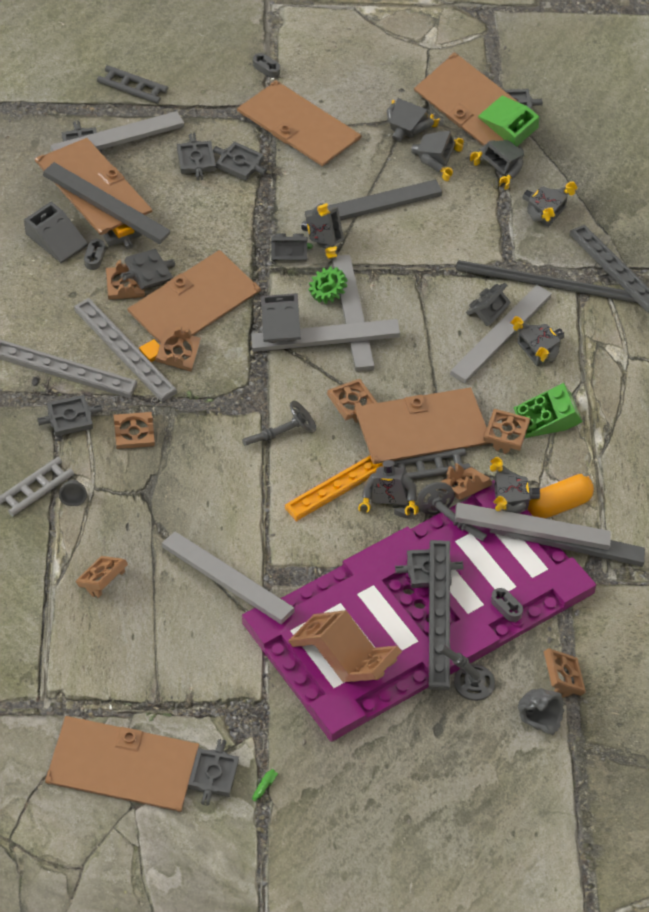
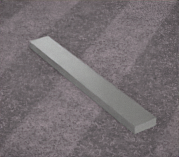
M175 111L53 144L50 150L53 152L84 138H88L98 150L184 127V121L178 112Z
M340 255L332 258L333 268L338 267L339 270H342L348 280L346 282L347 288H343L345 293L339 294L345 324L365 322L350 255ZM369 340L349 342L355 371L374 370Z
M536 285L451 370L450 375L465 384L517 332L513 329L514 325L510 323L511 320L518 316L526 323L551 298L552 293Z
M90 298L74 306V311L161 402L177 394V389Z
M398 319L300 329L301 339L295 341L286 340L269 343L264 342L263 333L251 334L253 352L400 337Z
M0 340L1 360L126 398H131L137 386L136 380Z
M458 502L456 505L455 522L609 550L611 531L506 511L497 512L496 509Z
M176 531L162 542V548L278 623L282 624L295 612L293 606Z

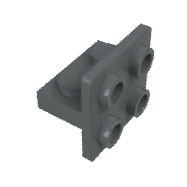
M283 233L275 234V237H271V260H307L308 237H304L302 233L293 234V237H286V234Z
M506 283L501 285L495 284L491 289H484L479 294L480 297L469 304L470 308L466 311L467 315L476 312L486 326L491 325L511 303L502 292L508 285Z

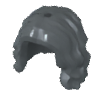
M543 688L532 689L520 699L518 704L519 715L524 723L533 726L537 730L554 735L560 728V722L563 719L564 702L561 693L553 690L548 691Z

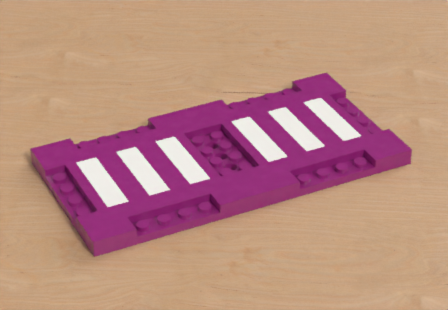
M495 480L492 481L491 486L472 494L471 497L460 503L495 509L496 504L493 503L496 499ZM456 505L449 508L454 513L456 511ZM528 510L520 513L523 515L532 516V514ZM439 513L411 529L407 526L343 560L342 566L280 598L293 606L295 611L282 624L257 608L242 614V624L330 742H333L429 687V622L426 621L429 618V587L411 588L410 578L407 573L395 574V565H407V551L429 549L430 540L450 541V561H463V570H451L450 649L467 657L470 664L593 595L596 583L573 557L568 558L561 548L490 533V528L472 525L487 535L486 539L482 542L466 530L462 531L461 527L457 528V525L454 526V523L443 513ZM405 589H410L414 593L409 595L405 594L403 591ZM495 589H506L523 606L522 617L519 621L512 622L507 620L492 605L491 596ZM421 603L425 607L423 609H419L415 607V604ZM347 610L374 648L398 646L402 652L397 657V661L393 665L388 666L384 671L385 674L380 679L342 682L315 645L292 647L288 640L313 614ZM450 659L451 675L458 671L460 668L453 664L452 660Z

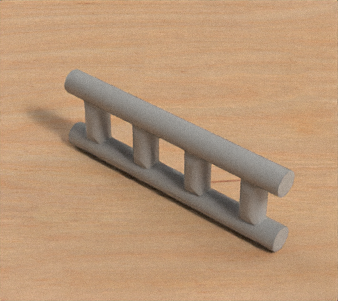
M56 457L0 495V505L6 501L12 507L8 512L13 517L73 476L74 472L71 468L64 472L58 466L62 463L61 459ZM52 470L58 477L49 482L43 475ZM37 480L43 487L33 492L28 486ZM22 491L27 498L18 503L13 496Z

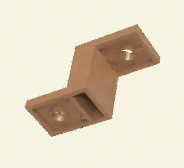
M347 610L313 614L288 640L292 647L315 645L342 682L378 680L385 674L384 671L388 666L393 665L397 661V657L402 652L398 646L374 648Z

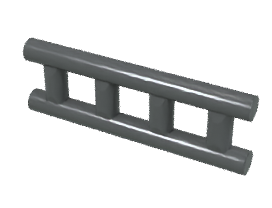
M109 65L105 67V72H108L106 77L98 76L97 78L98 83L157 104L160 102V97L157 96L159 92L167 93L168 86ZM115 75L123 78L120 83L112 80ZM130 80L138 83L136 88L127 86ZM145 86L153 88L150 94L142 91Z
M464 448L393 461L394 467L405 469L406 475L412 480L446 475L448 467H444L442 459L453 458L454 463H458L464 470L470 468V464H463L460 457L466 455ZM435 461L437 468L426 470L423 462ZM416 464L418 472L407 473L405 465Z

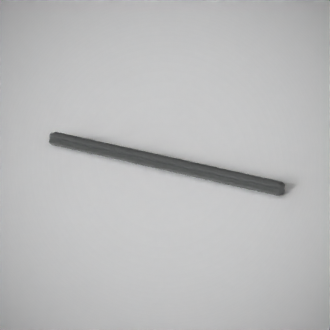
M458 260L456 264V270L638 303L626 290L462 260Z

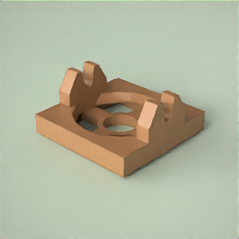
M121 260L116 263V267L106 268L108 300L145 297L144 289L141 290L135 280H125L130 282L127 287L121 284L124 281L122 280L123 278L119 281H112L116 275L129 272L126 263L122 264Z
M182 326L177 327L175 330L165 328L156 362L192 371L201 338L191 335L192 332L189 328L183 331ZM178 338V342L176 344H166V342L170 339ZM184 340L191 345L192 351L185 349L183 346ZM180 347L183 353L175 354L173 348ZM165 350L170 351L171 354L167 355ZM183 356H187L189 358L184 360Z
M361 379L327 391L328 397L345 421L353 419L358 423L355 411L347 409L343 405L349 403L355 407L362 406L360 399L364 397L367 400L366 405L377 403ZM355 395L358 397V400L351 401L348 397Z
M494 409L484 441L493 443V447L497 452L500 448L503 449L505 454L511 448L520 451L530 418ZM507 425H510L513 429L511 431H504L502 426L507 427ZM493 428L500 430L502 433L501 438L494 434ZM513 433L519 435L514 440H507L508 435Z
M152 412L114 415L116 449L155 446ZM141 420L148 427L141 428L136 425V421ZM130 421V426L127 429H120L124 422ZM133 428L138 429L140 431L137 435H131L129 433V431ZM141 434H147L145 437L138 440ZM124 435H127V436H128L129 438H131L132 440H128V439L124 438L123 436H124Z
M458 463L455 464V471L453 467L449 466L447 471L448 478L440 481L449 484L454 490L455 497L459 500L492 485L491 478L472 467L464 470Z
M101 556L75 582L79 587L86 588L93 597L97 596L99 598L102 595L101 590L119 573L120 575L125 573V567L128 563L125 559Z
M550 648L545 650L544 655L551 685L555 687L554 691L561 693L562 698L571 694L581 696L586 693L578 658ZM563 667L567 668L569 675L564 671ZM558 672L565 678V682L559 679ZM571 677H574V684H572Z

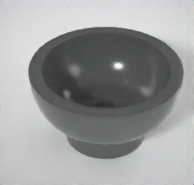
M69 480L59 490V499L67 506H79L87 498L85 486L77 480Z

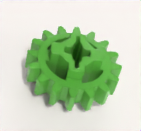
M332 266L328 270L323 268L321 273L317 271V276L311 277L313 282H309L311 296L318 303L323 301L325 304H327L328 300L334 302L335 297L339 299V294L345 293L343 288L348 286L346 284L348 280L343 271L339 270L338 267L333 269Z

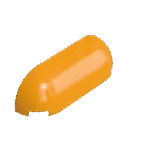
M577 474L540 489V499H531L527 510L533 517L549 518L580 506L592 498L594 493L593 483L589 476Z

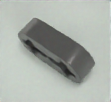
M257 53L253 56L254 68L270 78L280 75V64L263 53Z
M93 239L90 241L84 256V264L87 269L95 270L100 267L105 254V243L103 240Z
M497 588L492 592V605L507 620L512 622L519 621L522 617L523 606L504 588Z

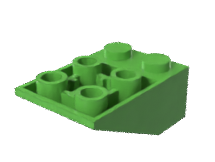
M503 95L478 116L481 121L500 137L510 141L516 147L539 128V116L528 106Z
M564 383L513 407L517 415L530 418L525 438L566 431L583 422L573 396Z

